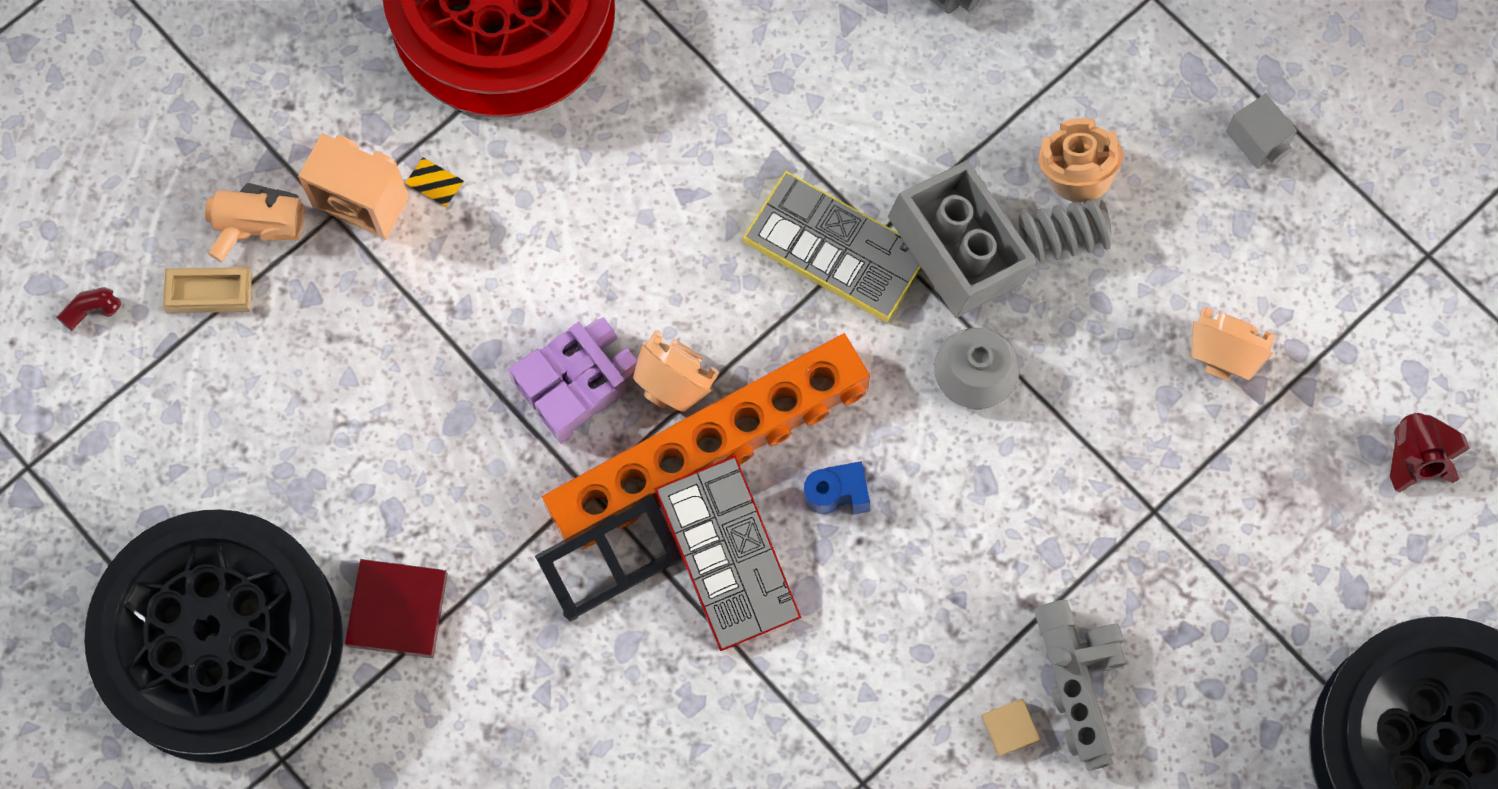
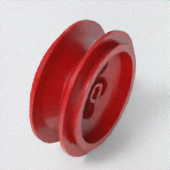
M383 0L386 19L392 32L397 52L413 79L426 92L442 103L462 112L486 117H513L534 113L548 108L574 93L590 78L603 60L613 35L615 23L614 0ZM457 4L469 5L463 11L451 10ZM529 9H538L541 11L539 14L533 17H527L523 15V13ZM491 25L503 27L496 33L485 32L487 27Z

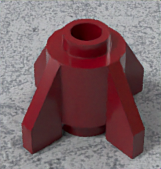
M1413 413L1404 417L1394 431L1395 445L1390 479L1395 491L1400 493L1417 482L1416 477L1427 480L1440 476L1451 483L1458 481L1460 478L1450 459L1453 460L1470 449L1465 435L1431 415Z

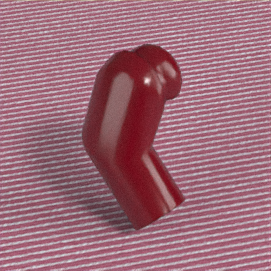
M107 287L83 291L56 318L66 328L73 331L92 311L99 310L102 315L111 317L120 308L121 301L113 295L114 291Z

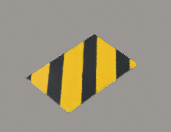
M422 157L405 184L447 207L464 180Z

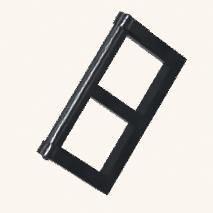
M651 493L535 555L563 610V616L568 619L569 623L579 618L578 616L666 568L683 561L673 535ZM646 512L666 554L625 575L605 534ZM595 540L615 582L574 603L553 562Z

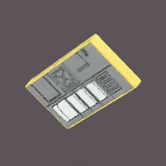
M788 171L784 172L743 237L744 244L887 324L922 269L898 232Z

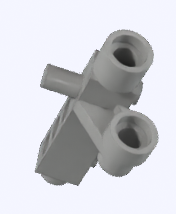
M1058 600L1035 608L1034 612L1048 652L1047 658L1051 662L1058 685L1052 688L1053 699L1060 713L1066 712L1071 728L1065 731L1068 748L1073 756L1079 755L1080 761L1085 762L1087 771L1107 767L1113 764L1111 756L1114 753L1087 666L1099 663L1101 671H1108L1127 664L1121 647L1124 638L1120 626L1116 623L1090 630L1085 633L1087 642L1080 644L1076 629L1074 628L1075 622L1068 600Z

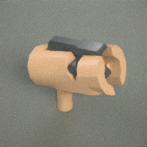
M247 183L239 192L218 190L214 197H209L207 200L205 218L207 222L212 223L213 230L221 231L222 233L208 254L215 260L223 262L237 240H246L251 235L261 236L260 240L298 241L305 219V206L301 203L302 199L294 193Z

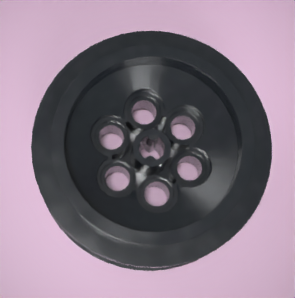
M222 509L200 510L171 517L150 527L130 541L108 565L94 590L89 604L85 623V655L88 670L96 691L109 711L122 725L155 748L179 759L196 763L227 764L255 758L276 749L298 734L315 717L328 698L338 675L343 652V623L339 604L330 583L305 548L294 537L275 524L252 514ZM219 580V589L213 596L208 598L201 597V588L207 581ZM249 598H258L259 607L257 611L249 616H241L240 607L242 603ZM172 605H181V613L178 619L172 623H163L165 610ZM211 632H212V633H215V634H218V635H217L216 637H214V636H212V635H210V634H211ZM253 641L261 643V650L256 658L247 661L242 660L241 652L246 644ZM181 648V661L174 667L165 668L164 658L170 650ZM222 667V678L220 681L210 687L204 686L203 678L205 673L210 668Z
M1448 616L1417 618L1384 629L1371 637L1346 658L1325 683L1312 714L1309 730V756L1317 789H1403L1395 780L1397 768L1405 769L1410 773L1413 780L1411 789H1439L1441 782L1450 784L1454 789H1498V630L1480 622ZM1415 695L1425 697L1431 705L1430 715H1423L1416 710L1414 706ZM1459 709L1467 710L1472 714L1475 721L1474 729H1467L1460 724L1457 716ZM1384 725H1391L1398 730L1400 734V744L1398 746L1392 745L1384 739L1382 734ZM1433 741L1440 744L1443 751L1442 754L1435 749ZM1472 752L1479 753L1486 759V773H1480L1472 767L1470 762Z

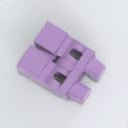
M604 317L590 323L586 327L577 322L569 328V331L554 338L547 346L541 350L536 349L508 368L513 384L534 410L536 409L540 419L560 444L574 434L573 431L594 414L601 412L616 399L627 393L626 383L633 378L637 359L628 348H625L610 360L602 351L617 340L616 333Z

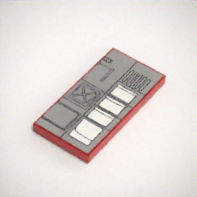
M736 455L654 488L719 651L726 650L802 618Z

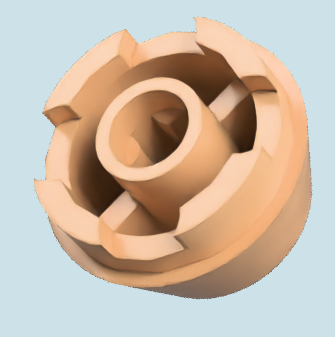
M1077 118L1060 123V130L1053 133L1049 138L1045 135L1038 161L1052 188L1060 197L1069 201L1085 202L1087 199L1095 200L1103 196L1110 189L1122 163L1123 151L1113 130L1109 133L1105 129L1096 127L1095 120Z
M1203 307L1198 321H1193L1191 358L1208 364L1205 369L1206 373L1228 382L1232 374L1250 380L1273 355V352L1270 350L1276 335L1265 331L1263 338L1258 337L1259 330L1254 325L1219 312L1217 320L1213 319L1214 311Z
M655 330L648 342H642L633 379L646 390L643 395L655 405L663 409L669 405L678 411L685 412L714 390L711 385L720 373L712 366L707 372L700 365L703 359L702 356L676 339H673L670 345L662 342L664 334Z

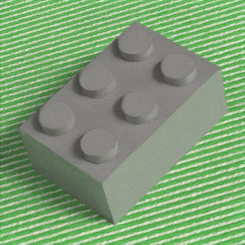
M969 160L899 193L888 215L889 220L955 318L1024 284L1038 262Z

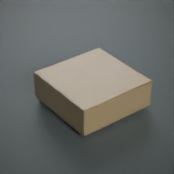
M1023 698L981 715L998 758L1040 741Z

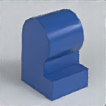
M862 461L819 469L812 472L806 478L804 496L807 506L812 511L818 514H829L834 512L839 505L851 503L853 515L870 512V499Z

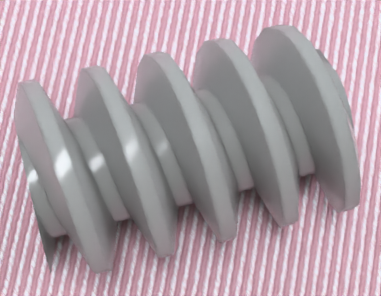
M1087 199L1083 209L1078 202H1072L1067 208V213L1061 205L1053 206L1051 216L1045 209H1037L1034 220L1028 212H1022L1019 215L1020 236L1030 251L1034 252L1040 263L1045 262L1047 249L1052 251L1056 260L1061 259L1062 246H1067L1072 256H1077L1079 243L1082 242L1088 253H1093L1095 240L1100 239L1105 250L1110 249L1111 223L1103 200H1100V205H1098L1094 199Z

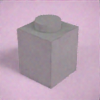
M1265 93L1234 114L1226 132L1257 169L1268 161L1276 164L1286 157L1292 150L1290 144L1297 130L1267 93Z

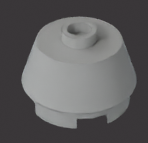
M967 328L952 334L942 343L935 357L934 372L940 389L951 401L963 407L980 410L1001 403L1012 393L1019 378V361L1012 345L1000 334L985 328Z

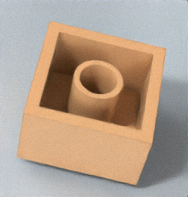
M322 133L298 175L313 208L385 240L409 198L397 163L393 159L379 152H374L371 155L361 151L355 142L340 135L334 139Z

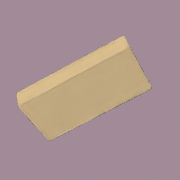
M249 267L165 268L163 309L166 313L250 312L252 271Z

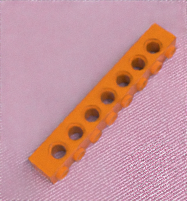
M843 333L544 494L542 499L545 508L563 540L650 493L658 507L661 508L654 488L736 455L739 465L745 463L754 456L753 451L767 443L770 447L778 445L792 435V429L803 423H806L807 426H812L829 415L828 410L843 402L844 406H848L866 395L865 390L869 388L870 374L848 337ZM817 377H826L831 380L833 386L827 391H818L810 383ZM780 397H789L794 400L796 406L790 411L783 412L777 410L773 403ZM743 417H751L759 423V426L751 432H743L735 424ZM707 437L716 438L721 442L720 448L711 453L702 451L698 444ZM674 457L680 459L684 465L676 473H667L660 468L661 463L667 458ZM631 478H639L646 483L644 489L637 494L625 492L622 489L623 484ZM595 498L603 499L608 503L607 508L598 515H591L584 510L587 502ZM641 515L619 526L618 529H622L633 524L641 517ZM595 540L587 543L586 545L580 547L579 549L583 550L588 547H591L592 545L596 544Z

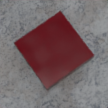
M360 559L345 645L350 648L434 658L448 576L447 571Z

